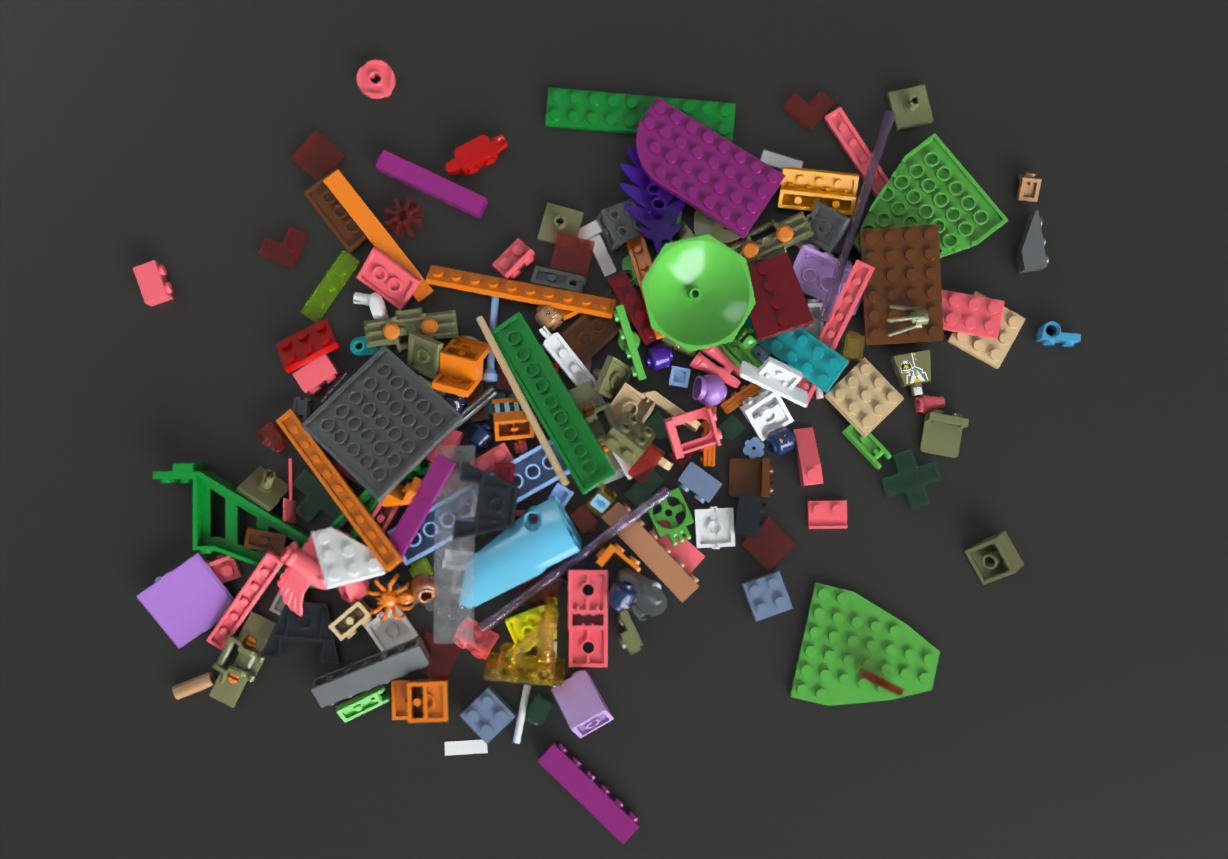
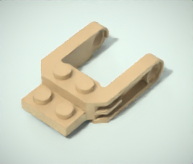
M626 382L610 404V410L616 423L626 412H629L644 424L654 410L655 405L672 417L686 413L658 392L640 393ZM694 420L683 425L696 432L701 423ZM654 449L660 460L658 465L669 471L674 463L667 460Z

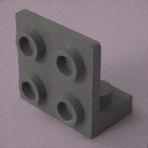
M632 199L603 209L596 217L611 251L619 249L624 242L641 236L640 228L646 229L624 208L625 204L638 207Z

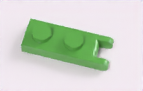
M851 424L842 431L848 440L876 469L879 470L881 468V464L877 460L882 455L888 460L892 457L871 433L864 438Z
M380 684L335 706L336 713L346 723L389 702L392 697L389 693L381 696V693L385 691V687Z

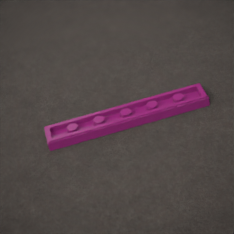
M441 453L437 454L389 539L402 557H404L456 465L455 462Z

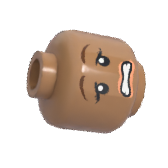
M540 305L537 307L535 320L541 327L545 326L552 332L563 323L562 314L557 308L550 305Z

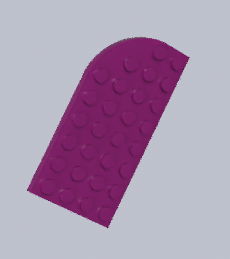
M658 97L639 123L636 136L637 156L642 169L649 179L744 239L786 175Z

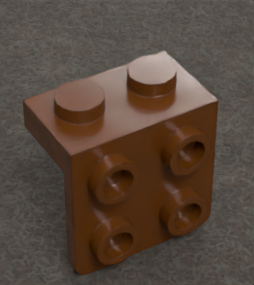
M770 458L730 459L729 495L731 497H739L740 494L763 498L770 497V493H773V482H770V474H773L774 469L773 463H770Z

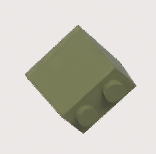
M1006 531L990 536L964 551L983 585L1014 574L1024 565Z

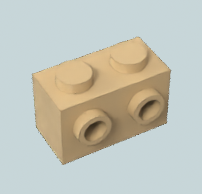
M361 598L328 627L340 641L345 637L350 639L358 632L356 628L362 624L364 627L372 620L371 614H369L370 607Z

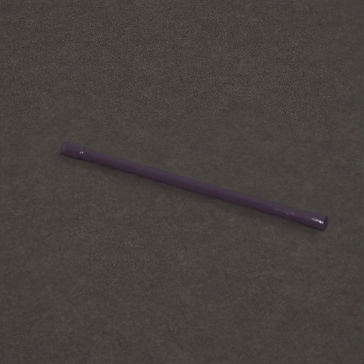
M885 111L880 132L825 301L818 316V320L828 323L830 320L834 301L889 132L896 116L893 111Z
M663 486L652 494L649 499L581 548V551L570 556L494 614L489 615L478 623L477 626L480 631L485 634L497 625L500 620L635 520L672 495L666 486Z

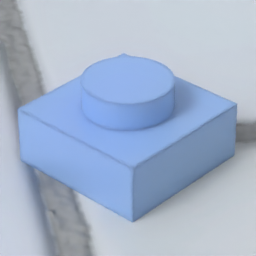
M672 366L668 385L687 389L691 369Z
M557 483L547 499L557 496L565 508L574 492Z

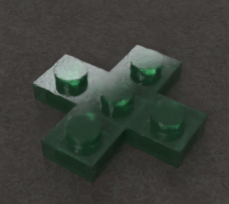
M912 449L892 455L898 473L880 479L885 496L890 497L904 492L910 510L930 504L924 485L942 480L936 461L917 467Z
M304 469L292 483L306 495L305 499L294 510L306 522L311 523L321 510L325 511L334 520L343 513L319 479L307 469Z

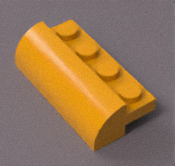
M783 166L782 174L786 176L778 189V208L812 211L817 201H822L843 215L854 214L859 174Z

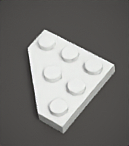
M331 527L311 532L326 589L385 574V569L369 547Z

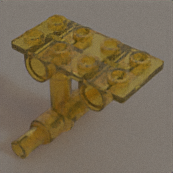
M551 597L545 600V607L541 610L539 624L516 645L509 642L503 643L500 646L499 653H489L484 679L512 683H529L532 685H549L553 687L563 685L565 660L555 659V650L553 649L558 621V610L556 609L558 602L556 598L553 597L552 602H550ZM539 641L537 656L524 654Z

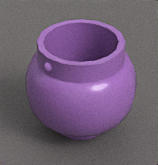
M715 374L699 375L693 383V399L705 406L718 405L727 395V386L724 384L723 379Z

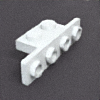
M770 356L760 368L745 361L740 363V377L772 391L803 407L808 405V392L795 386L802 379V372Z

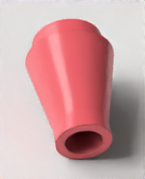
M920 395L915 398V409L918 413L925 414L939 408H944L945 399L943 396Z

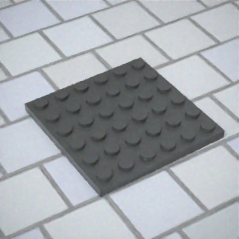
M383 346L300 426L381 502L464 420V417L392 351Z

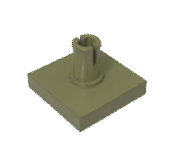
M925 85L888 92L887 98L895 131L933 122Z
M547 203L537 239L574 250L584 212Z
M416 331L409 332L407 366L418 373L435 379L440 373V352L444 349L443 343Z
M608 355L602 370L595 368L592 372V376L597 380L593 391L613 401L624 383L629 381L632 374L630 366Z
M260 466L238 486L236 492L269 513L289 493V488L286 482L276 477L275 472L271 473L272 470H265Z

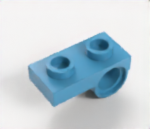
M1050 321L1039 327L1036 341L1043 342V345L1062 343L1064 347H1073L1074 344L1081 342V334L1063 333L1057 322ZM1047 327L1051 328L1052 336L1047 334Z

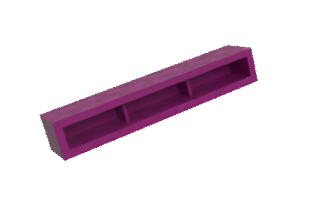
M554 741L538 758L537 762L624 844L639 828L638 816L632 811L628 812L624 808L625 804L618 797L614 799L609 794L611 792L609 788L603 783L600 785L595 780L596 776L590 770L585 771L581 767V761L575 756L571 757L567 753L568 749L561 742L557 744Z

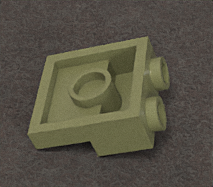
M623 609V611H619L620 615L617 618L621 627L626 626V628L620 631L619 641L623 649L627 648L630 655L641 650L640 646H643V642L628 610Z

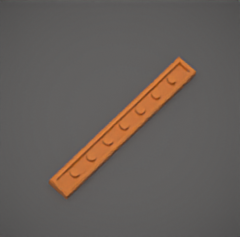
M337 169L324 179L323 182L371 243L421 279L413 294L416 300L421 302L434 292L341 172Z

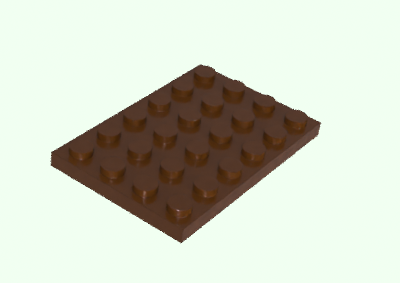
M939 225L860 229L861 262L875 268L862 294L865 346L944 341ZM889 305L920 306V309H927L928 324L922 325V328H915L888 337L887 333L913 325L910 323V320L887 322V318L910 316V312H913L892 309Z

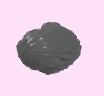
M628 567L618 571L617 575L613 578L612 585L617 581L622 582L623 580L633 584L636 596L628 610L637 616L640 621L646 620L645 614L655 617L662 614L665 608H667V598L662 591V585L658 581L651 580L640 574L636 569Z

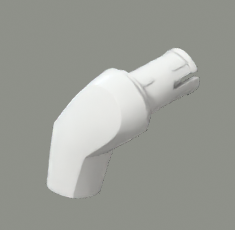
M354 293L353 303L369 306L374 320L389 318L385 302L379 293Z

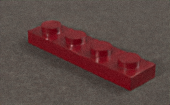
M622 270L608 278L607 282L620 304H623L628 318L644 345L646 346L657 340L654 330L651 328L647 309L625 271Z

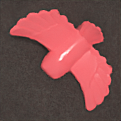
M336 529L342 534L352 538L348 533L342 532L340 529ZM311 536L301 549L297 542L293 541V543H290L279 558L288 565L277 582L280 588L279 592L283 596V602L299 616L303 615V598L310 585L326 590Z

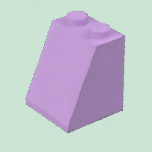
M586 670L575 672L571 678L566 681H559L551 689L571 730L579 738L586 736L614 719Z

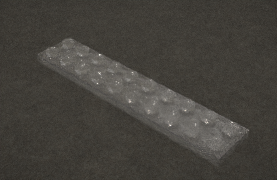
M436 446L435 458L438 453H441L455 462L456 465L435 500L434 644H473L475 535L452 540L454 520L474 522L475 483L460 481L462 461L475 467V446Z

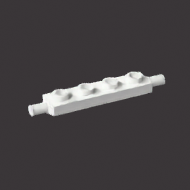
M545 326L539 329L546 339L542 346L574 386L577 387L590 381L594 389L597 381L558 332L551 334ZM595 392L601 406L606 405L607 403L603 400V396Z

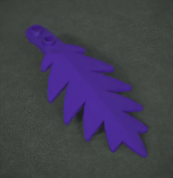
M626 147V151L636 167L620 164V168L636 186L620 183L619 187L640 207L625 204L624 208L638 223L646 228H640V233L654 242L658 255L663 246L673 242L672 238L679 232L682 224L679 223L674 226L673 224L681 214L685 202L679 199L669 204L674 195L651 181L640 165L636 148Z

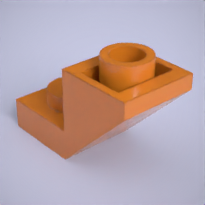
M415 476L412 482H407L405 486L399 483L384 498L381 505L384 507L409 505L422 479Z

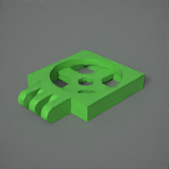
M679 487L643 503L658 538L668 535L673 546L677 545L675 537H677L679 543L684 542L682 534H684L686 540L691 539L686 526L693 524L694 520ZM669 496L677 498L680 504L672 507L666 498ZM659 501L662 510L660 513L653 515L654 504ZM667 509L672 511L670 517L665 515ZM684 511V521L681 525H678L675 516ZM661 520L668 521L671 529L663 528L657 522Z

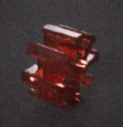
M396 198L392 202L398 210L394 211L388 207L384 210L387 217H393L384 222L390 231L396 227L393 232L398 238H403L402 234L405 228L409 237L413 238L416 234L411 226L415 225L420 229H423L424 226L421 219H415L419 216H424L419 206L412 209L415 204L410 198H406L407 201L404 208H402L400 200ZM404 215H406L408 219H404V221H402L401 217H405Z

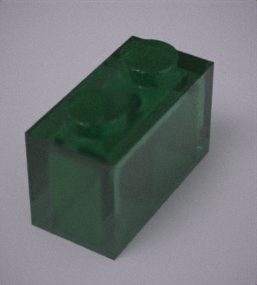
M651 467L624 496L639 508L665 480Z

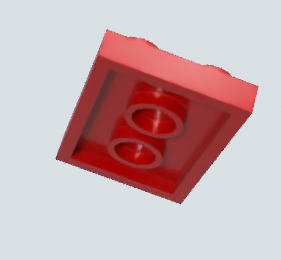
M327 318L276 343L284 370L287 373L339 348Z

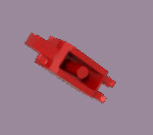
M480 135L455 149L454 155L456 158L446 163L445 170L447 174L455 176L464 172L465 175H471L476 173L480 167L493 164L496 161L495 159L498 158L497 154L508 147L507 141L503 135L491 139L486 135Z

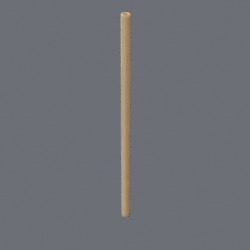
M483 316L477 317L476 321L562 486H566L569 484V481Z

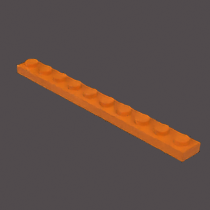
M431 265L426 276V284L541 306L550 305L557 309L610 319L613 317V311L616 306L615 299Z
M289 409L276 422L385 571L389 572L404 560L318 442L300 426L303 422L295 411Z

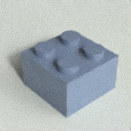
M774 571L741 583L751 614L756 622L793 609L780 571Z
M490 685L460 716L488 744L517 713Z

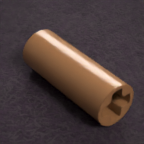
M211 672L174 685L172 687L173 694L177 700L214 686L215 678Z

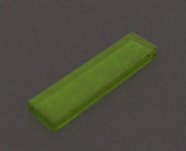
M343 250L303 307L301 313L315 323L319 322L360 261Z

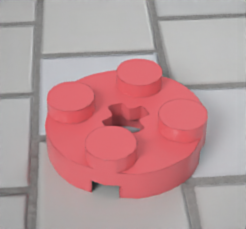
M371 60L358 70L357 84L364 95L372 99H381L390 96L395 86V75L384 61ZM375 75H378L379 79L381 80L380 82L374 84V81H371V79H374Z

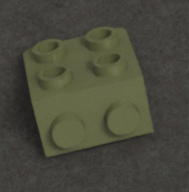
M933 410V412L925 414L920 451L956 458L959 454L962 430L968 427L969 419L963 418L964 415L952 413L951 416L945 415L944 411Z
M626 412L601 443L632 467L654 440L656 433L638 420L635 415Z

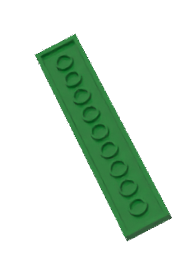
M549 87L545 126L637 134L642 117L657 97ZM658 97L730 142L733 141L736 104Z
M519 311L491 330L516 381L582 494H586L617 473L523 313Z

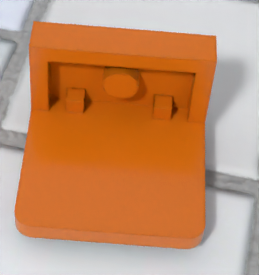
M610 543L606 549L602 547L596 554L598 558L596 563L601 567L615 552L638 572L641 570L639 567L640 562L632 555L629 558L624 555L625 550L617 543L615 545Z

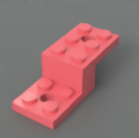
M568 570L569 667H608V570ZM590 584L593 586L594 592L592 595L587 596L583 593L584 585ZM586 642H591L594 645V650L590 653L583 650V645Z

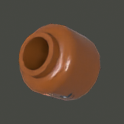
M423 573L411 580L410 587L416 601L425 603L436 597L438 590L432 575Z

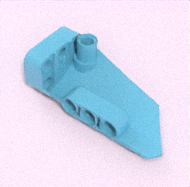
M557 496L537 506L529 507L527 512L515 521L514 527L505 529L467 560L460 598L461 605L472 609L538 576L547 567L581 551L582 540ZM534 513L539 519L533 520L529 514Z

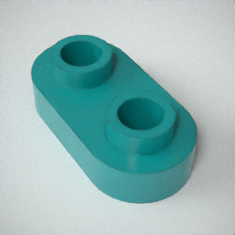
M366 336L356 337L350 343L351 352L359 357L373 356L383 347L367 348ZM362 343V348L358 350L356 348L357 344Z

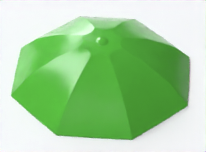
M709 234L665 244L641 282L651 328L689 352L732 342L756 304L746 259Z

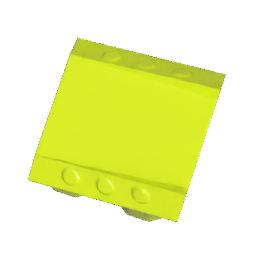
M545 605L505 619L518 652L530 651L534 646L545 648L548 647L551 640L557 639V629H555Z

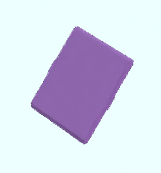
M198 553L174 570L165 573L161 579L136 596L178 649L201 633L210 630L220 621L234 600V597Z

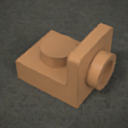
M1025 172L1024 175L1018 174L1020 183L1017 200L1037 202L1042 179L1036 176L1034 172Z

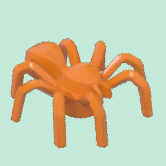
M395 574L388 584L387 590L379 583L378 576L375 577L374 583L383 593L372 592L369 586L366 587L367 594L380 596L376 600H380L377 604H381L375 610L370 608L369 614H376L386 607L384 615L380 619L382 622L386 620L389 608L392 610L393 617L401 620L406 614L398 616L394 606L404 611L411 610L414 607V604H411L409 607H403L399 604L407 605L414 600L412 591H406L398 595V593L406 590L411 582L408 581L398 590L392 589V585L400 576L399 574Z

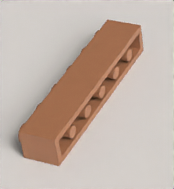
M617 502L601 518L681 602L686 600L699 587L697 584L699 580L692 573L688 575L683 570L686 566L678 558L674 560L670 556L672 552L665 544L660 546L656 540L659 538L651 530L647 532L643 528L645 523L638 516L634 518L630 514L632 510L624 502L622 504Z

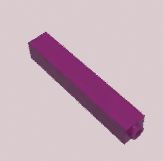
M383 150L382 154H379L376 158L375 167L379 172L478 219L481 218L488 204L485 197L386 150Z

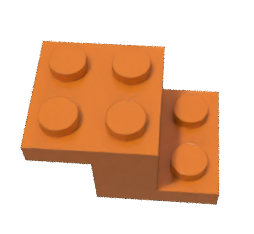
M462 336L454 337L440 352V373L432 381V389L468 398L483 379L484 358L491 351L489 344Z
M431 678L391 680L392 720H408V723L447 722L449 720L447 680L431 681Z

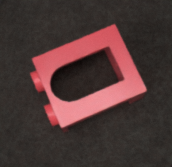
M708 406L663 420L673 455L676 459L684 457L686 453L708 446L721 445L720 439H722V434L719 428L716 429L714 422L717 421L714 409L711 410ZM697 419L708 421L710 430L706 436L680 444L675 426Z

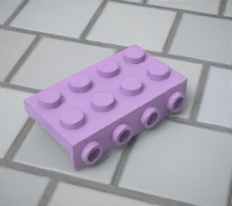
M802 245L793 264V269L803 294L813 299H819L820 302L834 307L853 268L852 263L845 259L838 260L829 252L822 253L813 245ZM861 296V298H860V300H859V302H858V304H857V306H856V308H855V310H854L852 316H855V314H856V312H857V309H858V307H859V305H860V303H861V300H862V298H863L862 296Z

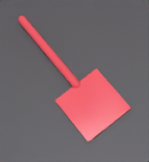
M289 458V499L283 498V521L297 524L296 501L293 500L292 458Z

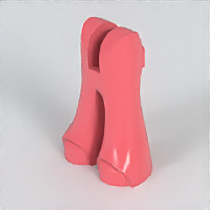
M718 345L700 349L689 365L694 369L719 376L723 379L724 383L737 389L741 383L730 374L732 372L740 377V368ZM706 356L723 366V368L710 361Z

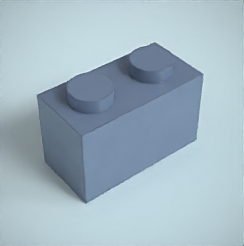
M693 462L688 464L677 480L680 483L678 486L687 493L690 490L696 494L694 498L702 504L704 502L709 503L722 485L721 482Z

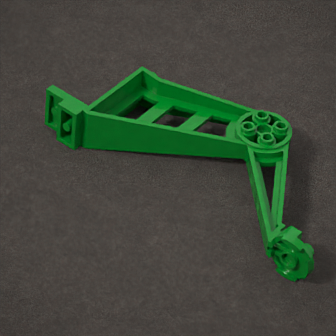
M204 462L173 463V470L153 471V479H160V483L178 482V479H180V483L193 482V550H199L200 554H209L217 551L258 566L267 552L246 548L238 543V506L257 518V529L269 531V526H271L280 533L287 534L288 538L298 543L300 549L304 547V544L308 542L311 536L294 524L284 522L283 517L271 510L268 513L237 493V487L211 470H204ZM420 462L400 483L410 482V479L415 477V471L416 475H426L432 463H426L425 466V462ZM211 489L225 497V538L211 536ZM366 489L358 498L363 505L371 498L366 509L372 515L379 501ZM342 513L328 528L340 529L348 521L347 517ZM353 527L349 535L357 540L360 535ZM283 563L276 574L281 575L284 573L288 565Z

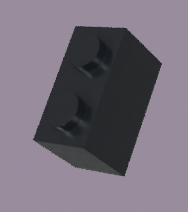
M739 495L734 531L736 536L759 539V533L763 534L764 522H761L762 514H766L767 507L763 497Z

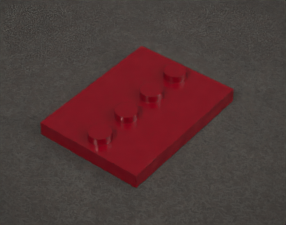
M787 252L748 265L756 302L749 314V319L758 342L814 323Z

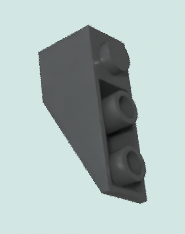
M1038 210L1029 215L1016 253L1019 273L1042 270L1047 267L1049 262L1048 254L1045 253L1044 248L1046 239L1041 230L1043 221L1042 217L1039 216Z

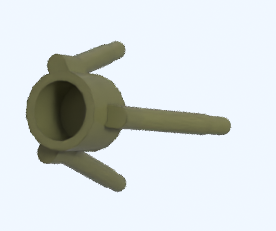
M889 305L892 309L913 312H910V316L887 318V322L910 320V323L913 325L887 333L888 337L915 328H922V325L928 324L927 309H920V306Z

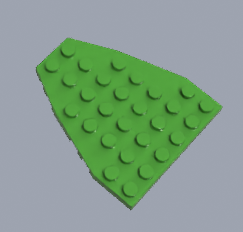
M934 133L904 156L887 184L871 205L860 229L938 224L940 258L978 245L1007 223L1008 219ZM858 232L853 246L860 253V237Z
M814 583L790 697L833 706L893 700L930 691L933 687L940 651L906 623L854 591Z

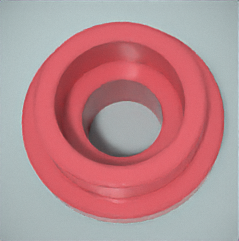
M515 439L513 443L515 454L518 453L519 456H522L528 452L525 439Z

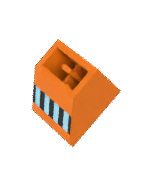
M516 397L491 399L493 430L496 441L534 438V431Z

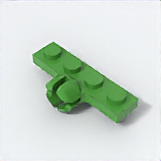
M623 304L616 305L613 315L615 321L620 322L622 328L618 330V345L625 351L627 359L631 358L633 366H630L633 377L637 376L639 381L646 379L637 350L641 343L640 336L637 332L631 330Z
M747 326L741 327L732 342L718 346L739 368L742 361L760 368L763 362L753 352L754 347L759 342L756 334L753 337L751 336L754 330Z

